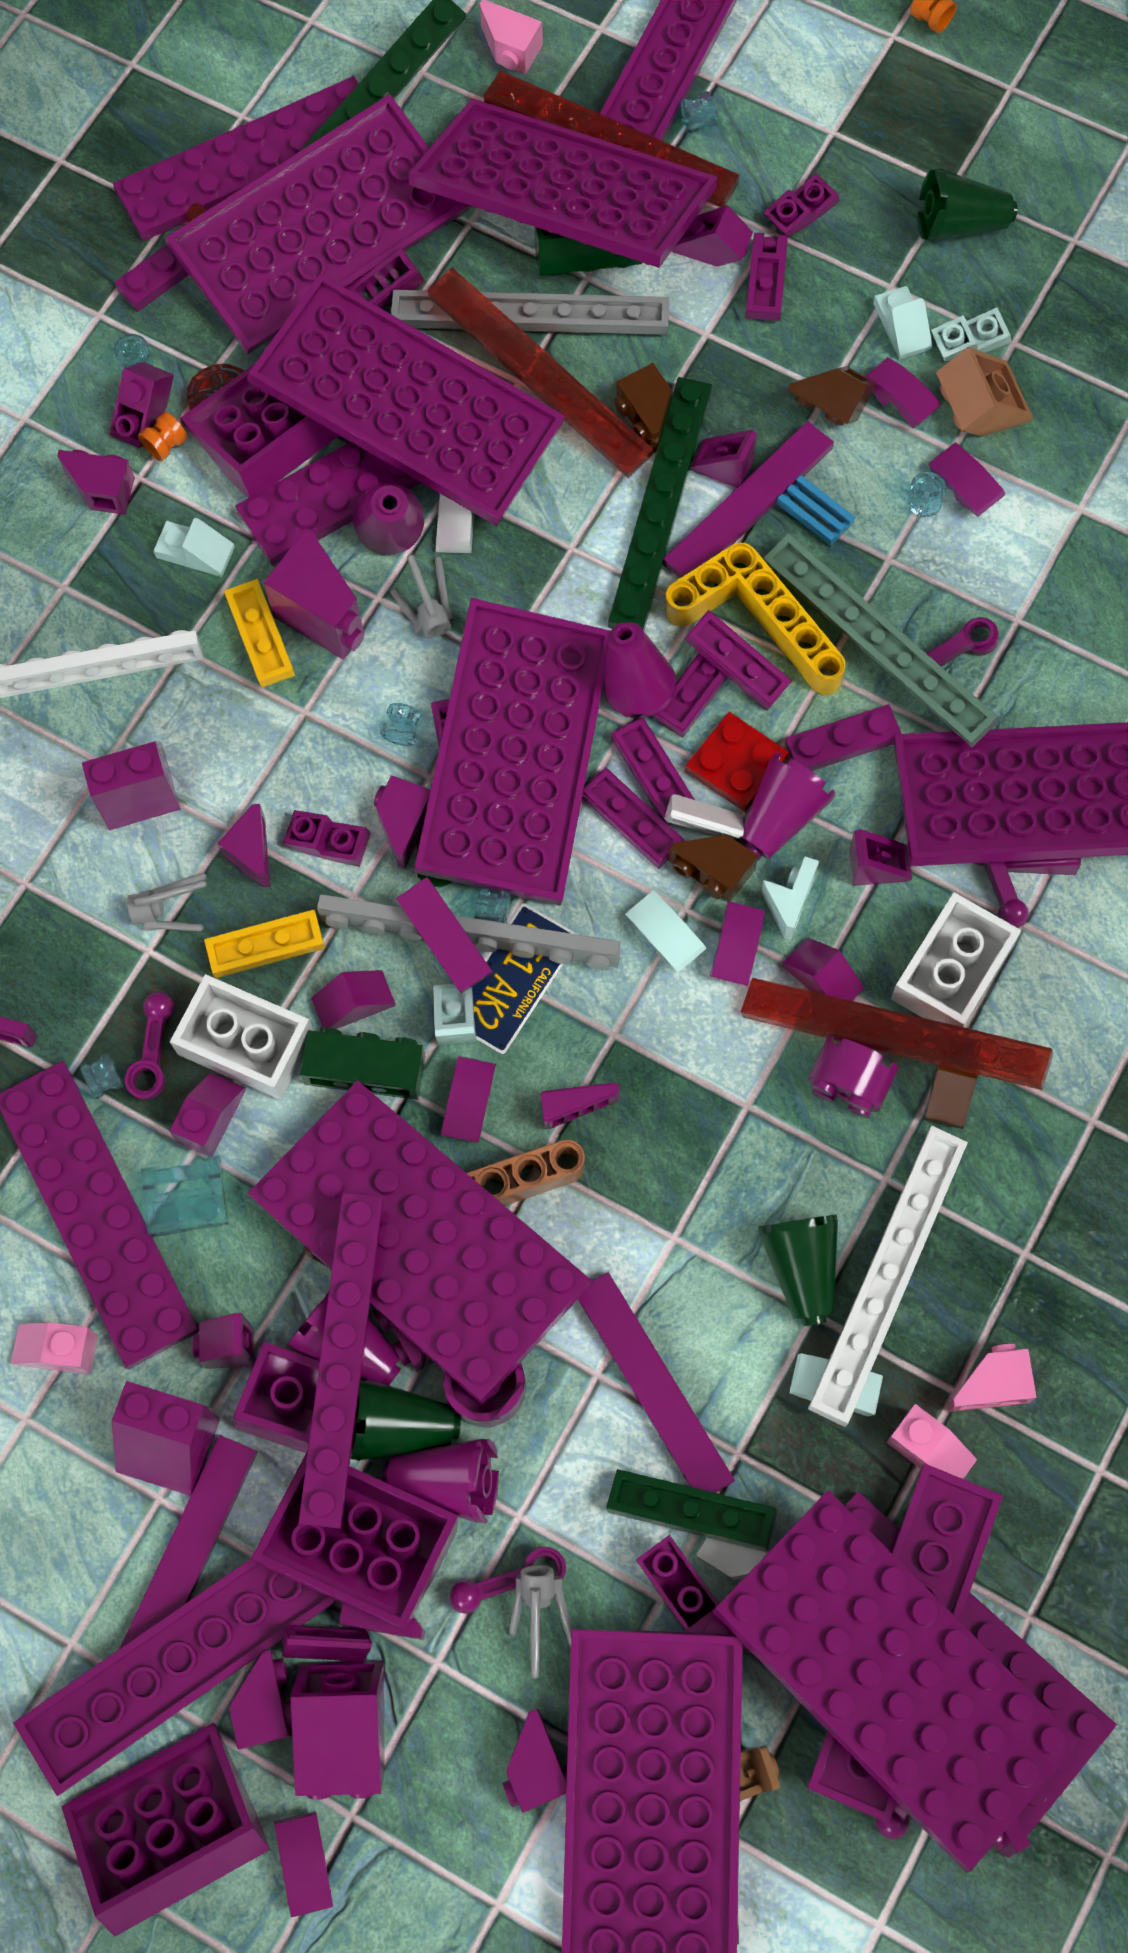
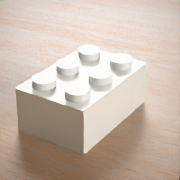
M953 892L897 982L891 1000L951 1035L959 1036L1014 947L1022 930Z
M205 974L170 1043L179 1056L281 1100L304 1055L308 1030H314L308 1018Z

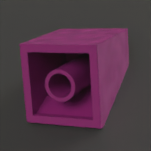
M306 528L264 581V588L274 618L344 660L351 650L355 651L360 646L364 638L358 602L313 532Z
M154 741L82 762L90 796L109 831L181 810L162 742Z
M126 1381L112 1418L115 1471L191 1496L202 1473L220 1418L205 1405Z
M384 1660L301 1663L291 1694L295 1796H307L313 1800H321L331 1795H350L353 1798L362 1799L368 1798L373 1794H381L385 1775Z

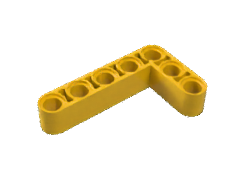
M746 543L731 545L668 587L665 613L668 621L673 625L687 626L701 618L708 609L712 611L737 595L814 691L822 695H831L840 689L846 667L843 656L751 545ZM737 563H742L748 567L737 568L733 565ZM707 582H714L718 584V586L707 587L704 584ZM758 589H763L768 591L769 594L760 595L757 594L755 591ZM677 601H685L688 602L689 605L680 607L674 603ZM787 616L791 620L787 622L779 621L776 617ZM801 642L810 643L813 647L809 649L801 648L798 644ZM829 669L832 670L835 673V675L826 676L823 675L820 672V670Z

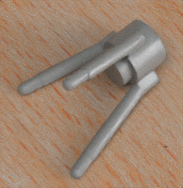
M409 554L407 559L424 603L418 606L419 613L416 615L397 590L393 589L391 595L413 623L417 634L424 633L427 638L440 636L451 628L450 622L454 620L449 608L442 559L440 557L435 558L441 602L439 604L437 600H431L415 557Z
M200 873L153 890L128 895L127 905L132 923L134 925L143 923L145 931L154 929L202 931L203 926L201 924L159 921L157 917L164 915L162 900L206 887L207 883L204 881L206 874Z
M544 1565L525 1567L521 1570V1575L516 1576V1594L509 1626V1634L514 1636L517 1633L523 1601L525 1600L526 1606L530 1607L531 1677L534 1679L539 1676L540 1608L548 1607L551 1604V1599L555 1598L569 1645H571V1629L573 1628L562 1592V1577L554 1576V1570Z

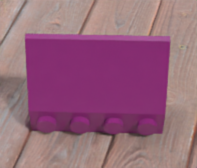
M254 364L180 418L182 424L222 472L250 500L259 496L340 436L247 382L248 373Z
M307 1450L255 1549L251 1561L405 1631L437 1574L457 1533L459 1516L353 1467H349L342 1529L299 1525L308 1455Z
M215 1723L208 1725L61 1806L94 1915L114 1937L270 1850L258 1815Z

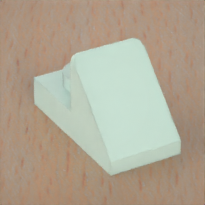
M907 286L875 295L873 304L899 360L932 349L923 298L914 300Z
M194 518L190 527L166 521L154 548V554L158 559L223 577L235 546L234 543L198 518Z
M806 856L800 868L793 866L786 887L765 880L762 883L761 895L784 939L790 941L793 938L819 861Z
M454 983L433 985L435 1037L438 1044L447 1045L477 1041L472 987L461 994Z

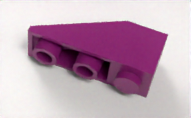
M670 1535L636 1559L684 1632L733 1634L712 1612L719 1602Z

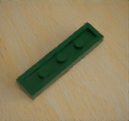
M619 1469L616 1470L606 1505L607 1512L763 1552L768 1551L777 1515L775 1507Z

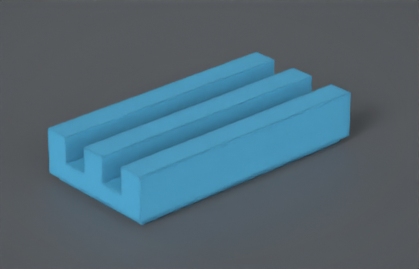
M802 475L796 479L794 485L791 484L787 488L785 494H781L777 498V505L830 547L854 523L855 516ZM793 498L796 499L799 503L805 506L812 515H814L817 519H821L822 521H824L835 531L832 533L830 530H828L825 526L819 523L816 519L810 516L807 512H805L802 508H800L791 500Z

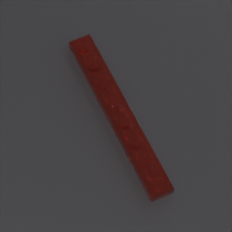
M503 71L498 72L484 94L485 103L717 176V189L707 202L718 207H723L727 204L739 184V174Z
M450 268L427 290L428 297L543 402L565 415L564 421L628 479L653 455L652 447L454 268Z
M753 977L741 1009L743 1018L825 1038L828 1035H832L834 1040L838 1041L845 1038L870 1049L1043 1090L1053 1057V1050L1049 1047Z

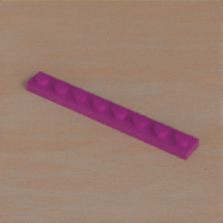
M342 1193L299 1525L342 1529L383 1208V1197Z

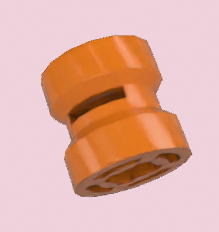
M914 0L910 14L919 21L925 20L928 22V27L931 30L940 33L953 19L957 3L953 0Z
M165 411L157 417L153 428L146 427L138 434L142 445L160 462H163L170 455L171 448L181 446L188 440V435L182 425L170 413Z

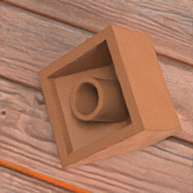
M967 347L936 372L941 383L940 391L943 397L950 403L954 412L953 420L956 426L963 432L983 437L1027 423L1033 419L1011 368L1004 359Z

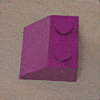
M263 1341L233 1416L236 1429L306 1453L309 1447L320 1361Z

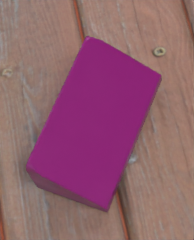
M287 1625V1627H284L281 1653L282 1657L364 1661L371 1650L372 1642L366 1629Z

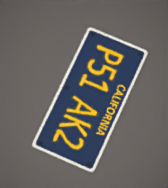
M524 903L520 905L508 923L577 934ZM497 949L495 952H489L485 961L493 973L472 987L477 1040L501 1054L506 1053L563 964L555 963L547 956L535 954L532 958H521L513 955L509 950Z

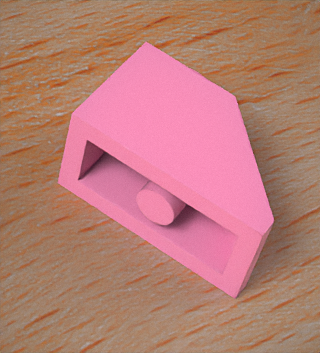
M481 0L479 4L481 28L495 62L506 69L526 74L543 46L542 21L487 0Z
M51 1322L18 1324L11 1364L91 1375L98 1335L90 1328L84 1326Z
M1003 1344L991 1347L992 1353H987L949 1402V1412L1031 1403L1037 1397L1029 1350H1017L1016 1344Z
M916 1404L909 1410L886 1442L920 1469L925 1463L964 1479L977 1461L950 1429Z

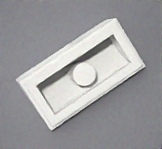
M440 494L435 550L436 552L471 553L474 513Z
M676 794L670 797L664 818L666 822L712 836L728 835L734 840L743 836L744 827L741 814Z

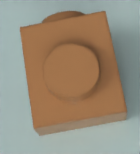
M766 1746L751 1747L741 1751L740 1801L762 1792H770L780 1788L777 1778L779 1775L778 1765Z

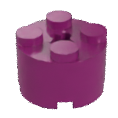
M828 1035L808 1076V1081L812 1084V1093L817 1097L829 1102H833L835 1097L849 1103L847 1108L849 1111L861 1117L869 1118L871 1112L880 1111L899 1067L894 1062L891 1063L889 1068L881 1063L884 1056L864 1045L842 1038L840 1044H835L834 1036Z
M520 1363L483 1404H480L445 1371L443 1387L450 1406L463 1421L478 1427L492 1428L508 1421L520 1409L526 1394V1379Z

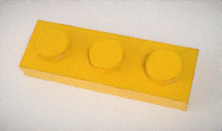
M258 579L224 590L260 687L263 688L294 677L293 667Z
M315 909L204 939L212 973L215 978L325 949Z

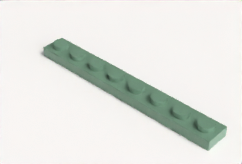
M788 533L763 558L780 578L971 747L978 743L999 722L998 716L792 535Z

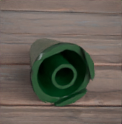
M943 169L930 170L923 181L919 200H925L924 212H918L917 215L918 231L922 239L934 241L1007 229L1010 223L1016 219L1018 205L1013 200L1011 193Z
M837 1214L826 1216V1224L824 1216L758 1226L759 1236L793 1319H802L803 1326L826 1323V1315L832 1314L834 1310L838 1237Z
M361 1378L351 1459L360 1461L451 1445L452 1439L459 1438L461 1417L454 1414V1410L449 1404L375 1380Z

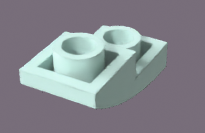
M998 308L966 321L963 315L931 330L944 361H951L967 347L985 353L1012 342L1011 335Z
M655 890L651 891L625 914L629 921L645 936L655 950L677 973L707 949Z
M802 1353L798 1354L789 1393L811 1401L829 1359ZM870 1372L853 1412L867 1417L875 1415L883 1379L882 1375Z

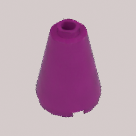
M384 483L369 488L360 496L353 511V525L359 541L370 551L381 555H393L409 550L419 540L424 527V512L418 498L410 490L397 484Z
M632 622L620 623L610 630L607 637L604 674L606 700L614 711L626 717H632V714H644V717L656 714L664 709L674 697L676 683L674 669L639 625Z
M774 753L769 760L744 822L743 836L739 838L743 842L744 847L758 855V861L762 856L770 859L827 807L836 796L833 789L827 794L822 789L826 782L792 758H790L787 764L779 761L782 756L781 753Z
M329 1291L286 1345L299 1354L319 1361ZM368 1318L361 1378H368L390 1385L401 1370L396 1365L400 1358Z
M477 1439L393 1455L390 1462L385 1463L383 1466L382 1481L458 1515V1518L474 1523H487L488 1520L484 1515L493 1514L498 1494L499 1471L491 1470L490 1459L498 1458L494 1442L490 1439Z

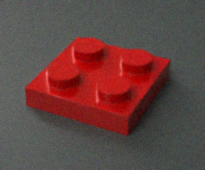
M729 711L686 764L685 772L743 812H746L754 800L774 753H781L782 756L779 761L784 763L788 759L789 751Z

